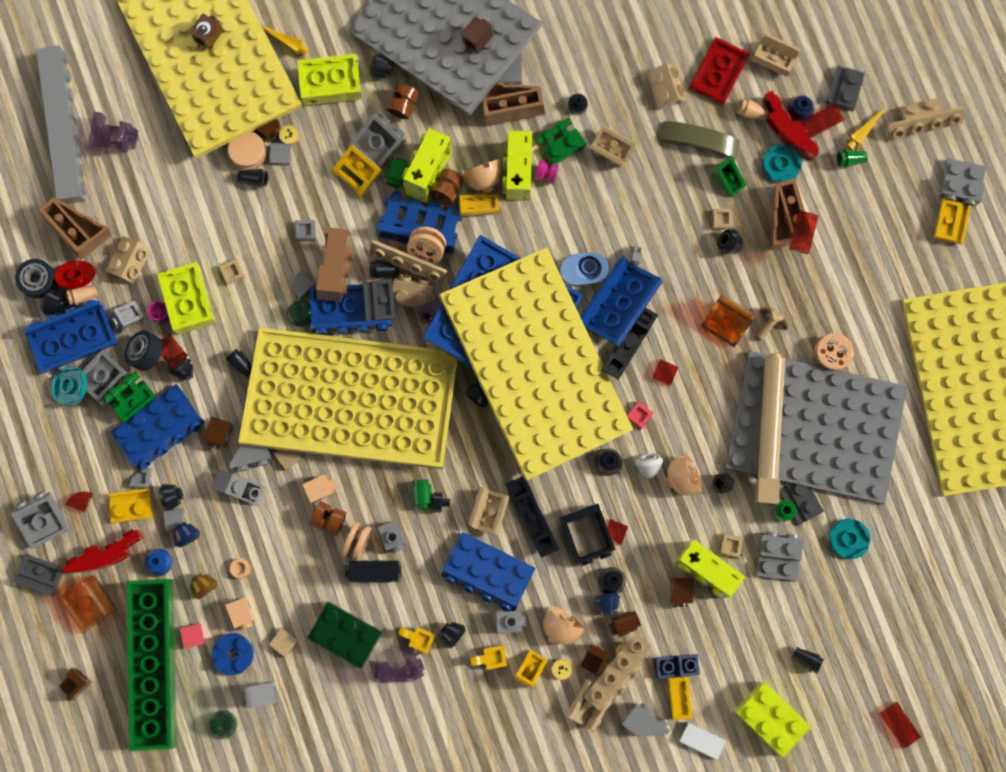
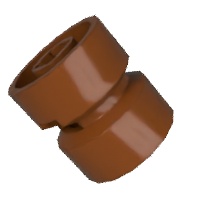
M397 83L392 92L394 98L389 100L386 111L397 118L409 120L413 112L412 105L416 104L420 95L419 92L408 85Z
M442 169L429 195L438 204L451 206L457 197L455 193L460 191L464 179L454 170Z
M320 501L312 515L310 525L320 530L325 528L327 533L337 536L343 526L347 512L338 508L332 509L331 505Z

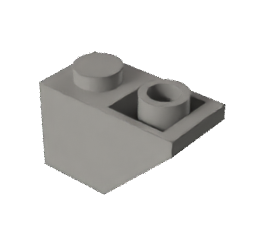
M241 445L229 464L230 469L236 470L238 473L249 470V466L263 467L268 465V461L273 460L270 448Z
M220 469L212 486V489L257 505L264 488L262 485Z
M276 682L245 687V692H242V699L244 705L247 704V709L278 703Z
M635 703L620 722L637 737L663 735L670 732L667 728L668 723L659 716L655 719L650 715L652 710L643 703L640 706Z

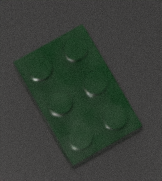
M328 601L307 639L363 669L383 631Z

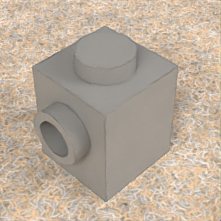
M398 520L378 527L386 551L391 550L392 553L403 550V545H406V541Z
M521 611L496 612L497 633L522 632V628H526L525 615H521Z

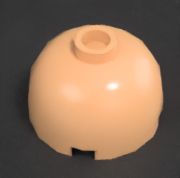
M496 159L463 170L462 174L471 189L476 191L483 190V193L495 190L494 186L500 183L503 171L500 159Z
M688 454L675 458L669 464L667 470L668 477L665 478L670 489L674 488L677 493L684 496L702 492L700 488H703L698 470L690 465L693 460Z
M551 606L543 619V628L549 637L548 641L556 646L559 644H573L580 638L585 630V626L575 616L571 615L569 617L563 614L565 610Z

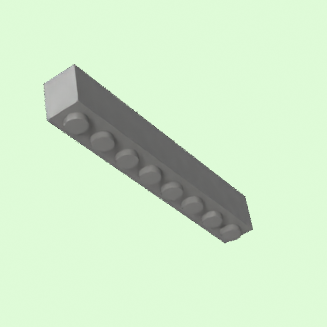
M60 45L36 49L56 198L66 204L86 201L87 187L82 179L85 171L83 164H80L79 158L82 157V150L77 143L79 130L74 122V119H77L75 108L72 107L74 94L69 86V82L72 79L66 65L69 63L68 54L66 51H63Z

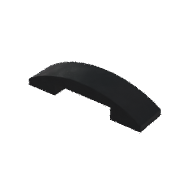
M645 307L619 347L616 346L601 370L619 380L658 314Z
M521 476L507 483V489L539 556L543 558L559 550L528 482Z

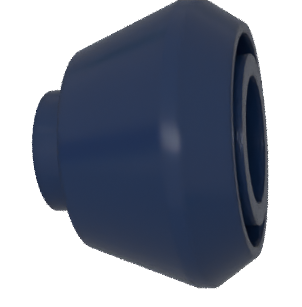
M795 96L788 104V113L796 121H806L814 113V104L807 96Z
M186 522L175 527L176 531L173 532L174 545L179 548L192 543L200 537V531L191 523L186 524Z
M616 592L595 596L592 602L598 612H603V616L615 614V609H619L620 595Z

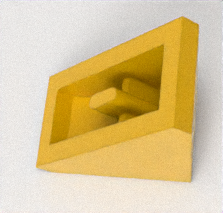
M530 649L514 678L533 689L548 660Z

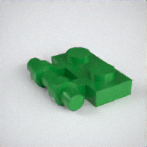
M569 117L563 121L556 122L554 127L549 130L545 129L541 132V135L535 138L539 145L545 141L548 144L547 147L543 148V152L551 164L557 165L587 145L576 128L570 132L567 130V127L572 125ZM561 132L563 136L554 141L552 137Z
M136 371L130 376L126 375L123 378L124 381L115 388H110L108 390L109 393L103 397L107 403L111 402L114 398L116 399L111 408L124 423L156 397L143 380L136 385L135 381L140 378ZM128 387L131 388L125 395L121 396L120 393Z

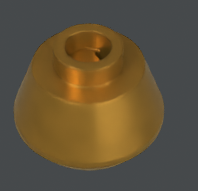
M199 573L191 579L193 583L190 585L193 598L201 599L217 587V580L208 574L203 575Z

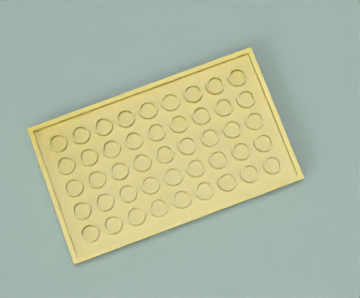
M117 0L196 159L254 131L256 128L274 119H279L303 107L248 0ZM202 13L209 17L210 15L216 17L220 21V26L223 30L210 50L195 42L189 32Z
M548 248L439 295L525 481L633 430L607 373L601 370L603 364Z
M1006 283L903 299L902 306L942 497L1006 486Z
M259 327L238 443L239 445L443 469L458 359L440 349Z

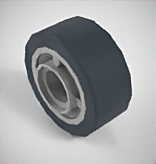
M29 259L18 267L15 275L16 285L20 291L29 297L43 298L48 290L55 289L56 287L55 271L53 267L43 260ZM40 275V279L33 283L34 276Z
M141 330L135 333L125 348L124 358L126 363L140 371L151 369L156 365L162 354V341L159 337L148 331Z

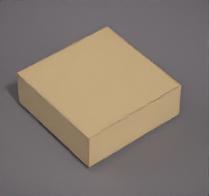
M712 209V230L733 228L732 209Z
M237 258L218 266L227 286L245 278Z
M279 449L274 453L285 470H288L303 459L296 451Z
M722 534L719 554L740 558L744 538Z
M281 628L269 645L286 657L298 640Z

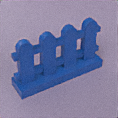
M397 191L391 193L390 198H385V204L388 206L385 216H380V222L377 223L376 237L408 244L413 230L419 227H431L441 232L445 237L446 248L444 253L454 255L458 237L455 229L457 222H462L463 216H460L457 205H451L448 211L440 210V204L434 200L429 203L428 207L421 206V201L413 197L410 198L409 203L403 202L401 193ZM400 208L407 209L404 221L397 219ZM419 212L426 213L423 225L416 224ZM438 216L445 218L443 230L435 228Z

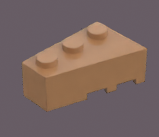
M55 197L38 208L41 218L79 260H82L112 236L109 227L99 224L91 217L81 214L75 208Z

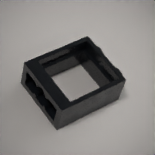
M599 503L559 518L576 564L581 563V566L593 563L592 558L600 556V559L612 556L611 552L616 550ZM595 514L607 548L579 557L568 524Z
M349 561V565H345V578H349L351 583L401 582V561Z

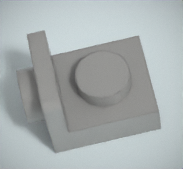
M135 301L114 309L110 317L112 327L117 329L120 334L124 333L127 327L144 320V315Z

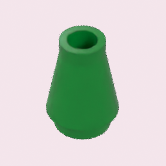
M842 149V151L837 152L836 156L837 165L843 168L867 163L868 160L866 151Z

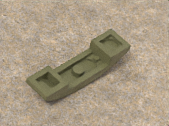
M664 121L659 141L675 145L681 143L716 152V155L725 158L732 156L734 160L736 159L740 140L716 130L673 121Z

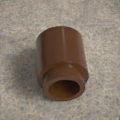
M627 611L611 618L612 623L609 624L613 635L617 634L619 638L636 631L637 627L641 626L635 611Z

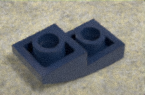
M698 654L653 658L656 679L700 675Z

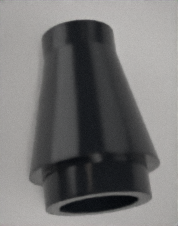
M262 168L239 171L237 180L239 183H245L258 188L266 187L268 184V172Z
M376 259L375 261H370V277L379 279L399 274V267Z
M236 348L225 360L228 362V366L248 378L251 375L252 365L242 350L239 351Z
M799 647L796 648L792 655V658L810 673L814 672L817 674L824 661L820 654Z

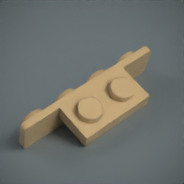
M937 98L899 107V114L903 121L888 124L886 138L888 141L961 124L963 123L965 109L961 106L944 110Z
M375 240L372 241L369 255L410 271L415 275L427 278L432 282L444 283L447 270L409 255L406 244L397 241L394 248Z
M635 633L586 693L584 698L600 711L613 695L615 697L618 694L621 696L628 688L626 684L631 678L635 679L641 672L640 661L652 647L651 644Z

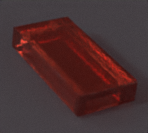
M833 103L802 120L801 124L807 127L809 137L812 139L843 122L845 119L836 104Z
M802 210L798 211L788 250L807 255L810 253L819 215Z
M170 333L161 340L163 344L161 356L173 369L188 355Z
M894 702L879 713L903 749L921 738L898 702Z

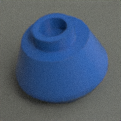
M161 548L151 550L147 553L144 560L145 569L153 576L167 574L172 567L170 553Z

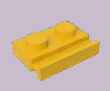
M942 199L933 238L951 243L955 242L959 245L963 244L971 205L967 206L963 205V203Z
M151 489L109 493L111 523L153 518Z

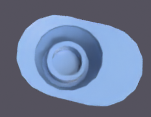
M579 253L568 256L561 264L560 272L562 278L572 285L591 284L605 279L608 274L609 265L604 256L599 253Z

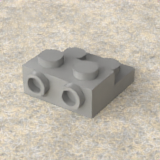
M383 113L381 115L373 114L349 143L356 146L380 168L407 141L403 137L405 133L398 127L393 128L389 124L391 120Z
M947 158L944 164L938 197L962 202L963 205H971V207L977 206L982 201L986 166Z
M103 349L82 370L87 377L86 391L105 408L116 402L114 398L111 402L107 403L103 398L109 393L108 390L112 387L115 388L124 381L123 378L126 375L130 376Z
M41 491L33 496L34 500L28 503L25 500L17 503L11 513L31 549L70 529L51 492L45 494L44 491Z
M766 531V535H760L756 576L798 581L799 564L802 559L803 540L798 539L799 535L786 534V538L778 537L777 532Z

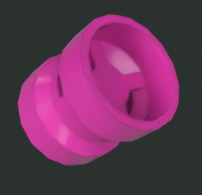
M539 160L535 180L541 181L546 179L548 183L554 184L559 165H548L545 161Z
M155 301L149 305L148 314L152 320L158 324H165L170 321L164 302Z

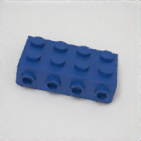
M621 257L615 263L609 276L604 279L598 292L593 295L587 308L580 314L586 330L619 347L663 283L662 279L630 263L627 258Z
M363 284L347 285V293L342 296L341 302L317 299L316 287H310V329L315 334L323 335L327 334V331L347 333L348 330L355 329L356 332H367L368 329L376 328V331H386L389 327H392V320L366 321Z
M96 300L87 301L84 303V306L79 308H69L62 315L49 316L46 318V321L32 323L27 326V329L23 330L24 335L28 338L41 374L48 373L100 352L102 349L105 350L118 344L104 305Z
M175 384L135 413L125 423H121L110 432L130 463L138 470L150 466L151 462L158 457L165 455L174 445L183 442L189 434L198 431L204 424V420L199 416L181 388Z
M462 532L441 576L447 583L453 585L456 583L462 586L464 591L471 594L474 592L480 595L482 600L489 603L494 602L502 610L510 612L516 610L535 567Z

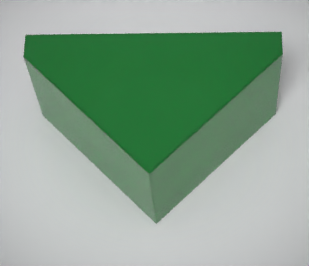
M732 156L727 157L716 166L711 175L731 198L746 186Z

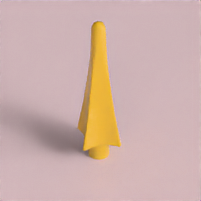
M266 26L262 27L265 32L280 41L298 57L300 53L305 56L309 53V49L305 47L306 45H303V40L284 35Z
M882 110L850 136L847 140L849 142L846 145L847 149L859 148L873 125L883 114Z

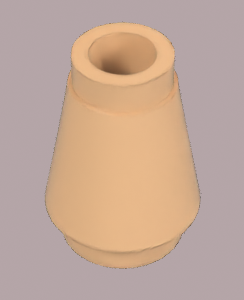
M748 98L747 100H741L737 114H740L743 118L764 121L768 110Z
M95 285L67 290L70 305L76 304L77 306L98 297Z

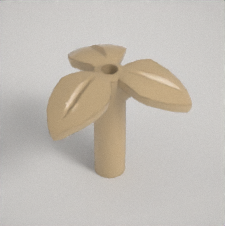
M768 306L760 308V310L771 314L770 319L757 334L760 339L764 340L779 321L784 324L787 330L790 328L788 320L777 310Z

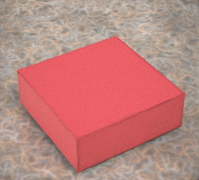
M637 401L627 414V417L631 423L642 430L653 415V412Z
M201 623L180 628L184 649L206 644Z

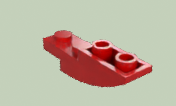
M773 91L766 93L762 101L770 113L765 121L771 130L784 144L796 149L801 156L811 161L815 160L819 155V148L816 142L810 139L807 127L801 124L800 120L792 123L790 114L787 111L785 112L781 106L782 101L780 97L775 95Z
M130 529L122 535L123 538L118 542L114 540L105 546V550L102 546L91 545L83 551L84 554L77 558L75 556L66 562V566L62 568V571L67 573H85L113 566L132 556L128 548L145 538L141 530Z

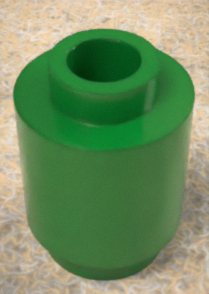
M402 158L392 159L385 176V183L387 185L400 189L404 183L402 179L403 172L406 167H410L407 164L408 161Z
M429 480L412 481L413 506H417L418 510L429 509V505L433 504L432 487L429 484Z
M783 500L773 508V515L780 522L793 519L797 513L795 504L789 500ZM784 507L788 509V514L783 512Z

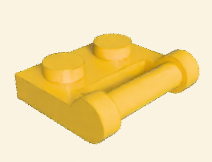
M350 145L331 172L335 176L342 178L362 198L383 170L356 146ZM344 166L348 167L354 174H356L361 180H363L364 183L360 185L355 179H353L347 172L343 170Z

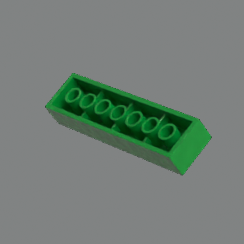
M173 580L126 581L129 751L173 749L177 747Z

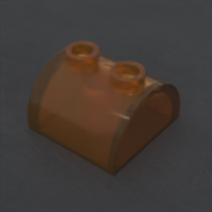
M721 294L700 327L735 348L756 315Z
M95 575L80 581L67 590L59 599L82 633H86L118 609Z

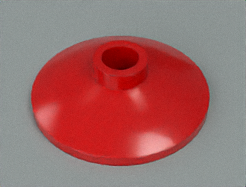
M76 260L67 262L56 270L54 274L55 282L60 287L66 289L84 287L94 279L95 268L86 261Z

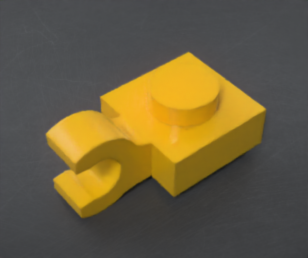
M401 627L398 635L411 640L409 643L410 647L428 654L436 636L419 627H416L415 632Z
M504 645L483 649L484 655L470 657L471 666L486 664V670L507 666Z

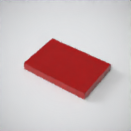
M715 37L689 89L724 106L750 53Z

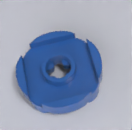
M230 633L220 637L212 649V661L215 668L226 675L241 674L247 670L254 659L252 644L245 636L237 633ZM231 648H235V652L239 654L234 660H231V657L228 656Z

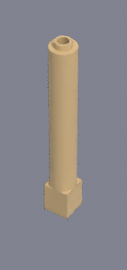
M770 353L769 357H765L755 504H779L780 479L778 478L785 358H782V355L778 353Z

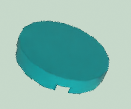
M776 144L770 147L762 160L763 172L770 180L777 183L795 179L802 167V159L799 152L787 144Z
M65 366L59 370L58 375H55L52 380V396L60 405H76L83 399L86 393L87 377L84 371L78 367Z
M844 519L832 526L829 533V544L837 556L843 559H855L861 557L869 548L870 534L868 528L862 522L855 519Z

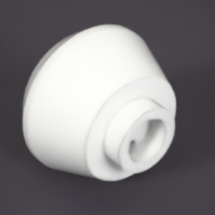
M644 454L635 461L640 474L644 475L645 478L656 477L660 473L663 459L658 454Z

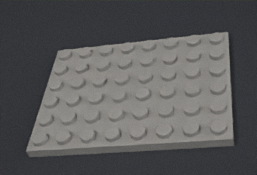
M372 0L348 29V32L378 54H383L391 63L468 115H471L542 27V22L509 0ZM475 16L480 20L485 19L488 21L493 37L479 53L465 45L460 35Z
M749 351L725 469L758 476L765 357H769V355ZM785 359L778 479L786 483L799 484L817 490L885 504L908 386Z

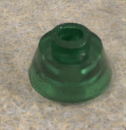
M305 300L292 302L287 309L289 322L297 327L308 325L311 322L310 303Z
M227 710L217 711L209 720V730L218 739L231 737L237 729L236 717Z

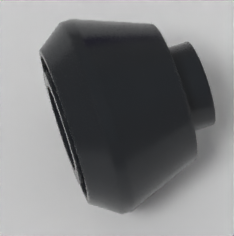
M381 53L376 54L370 67L371 78L378 80L391 76L393 65L390 60Z
M730 228L721 233L717 241L719 252L722 254H736L741 251L743 239L735 229Z
M51 289L44 294L40 308L44 315H59L65 311L67 302L65 297L56 289Z
M182 356L179 359L174 358L167 366V371L171 375L185 380L193 378V365L190 364L191 360Z
M603 449L596 455L595 467L602 475H615L622 467V457L614 449Z
M162 484L158 489L160 501L165 510L172 511L181 504V499H184L182 489L180 487L177 488L174 484Z
M608 567L600 573L598 585L605 594L615 592L619 594L625 588L626 578L620 569Z
M456 622L446 623L440 630L442 634L440 638L446 648L452 649L466 631L465 626Z

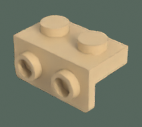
M765 33L752 61L788 77L800 52V48Z
M665 63L646 72L658 109H664L676 102L683 103L686 101L684 97L686 92L679 82L678 77L680 75L675 66Z
M602 125L589 148L593 150L592 153L594 155L610 159L609 163L612 165L624 167L637 144Z
M122 236L105 272L134 284L151 249L137 240Z
M409 274L396 275L393 283L394 304L430 310L435 282L424 277L419 279L412 278Z
M481 487L476 494V503L469 516V526L498 536L510 496Z
M586 679L566 716L594 732L596 727L600 725L601 718L606 709L610 707L614 695L599 711L584 698L594 685L593 682Z

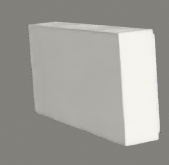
M687 722L679 742L718 760L726 740Z

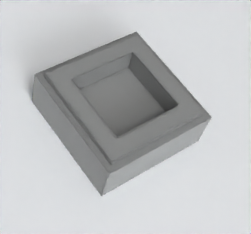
M270 143V164L290 165L291 145Z
M295 220V240L316 241V221Z

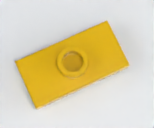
M498 193L458 195L460 216L499 214L500 212Z
M689 677L668 678L671 720L693 719Z

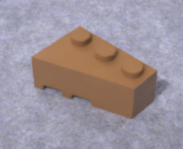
M497 82L482 100L488 126L546 115L540 86L505 85L502 82Z
M796 179L776 183L772 189L769 251L808 241L812 236Z
M325 227L326 241L321 251L323 257L321 265H319L316 287L317 299L341 302L342 296L347 293L345 279L350 276L351 266L348 263L349 260L353 259L354 248L350 247L349 230Z

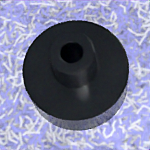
M574 94L569 98L568 109L571 113L581 115L587 110L588 101L584 95Z
M719 473L713 477V487L717 493L724 494L732 490L734 479L728 473Z
M434 492L433 512L442 513V507H450V499H443V492Z

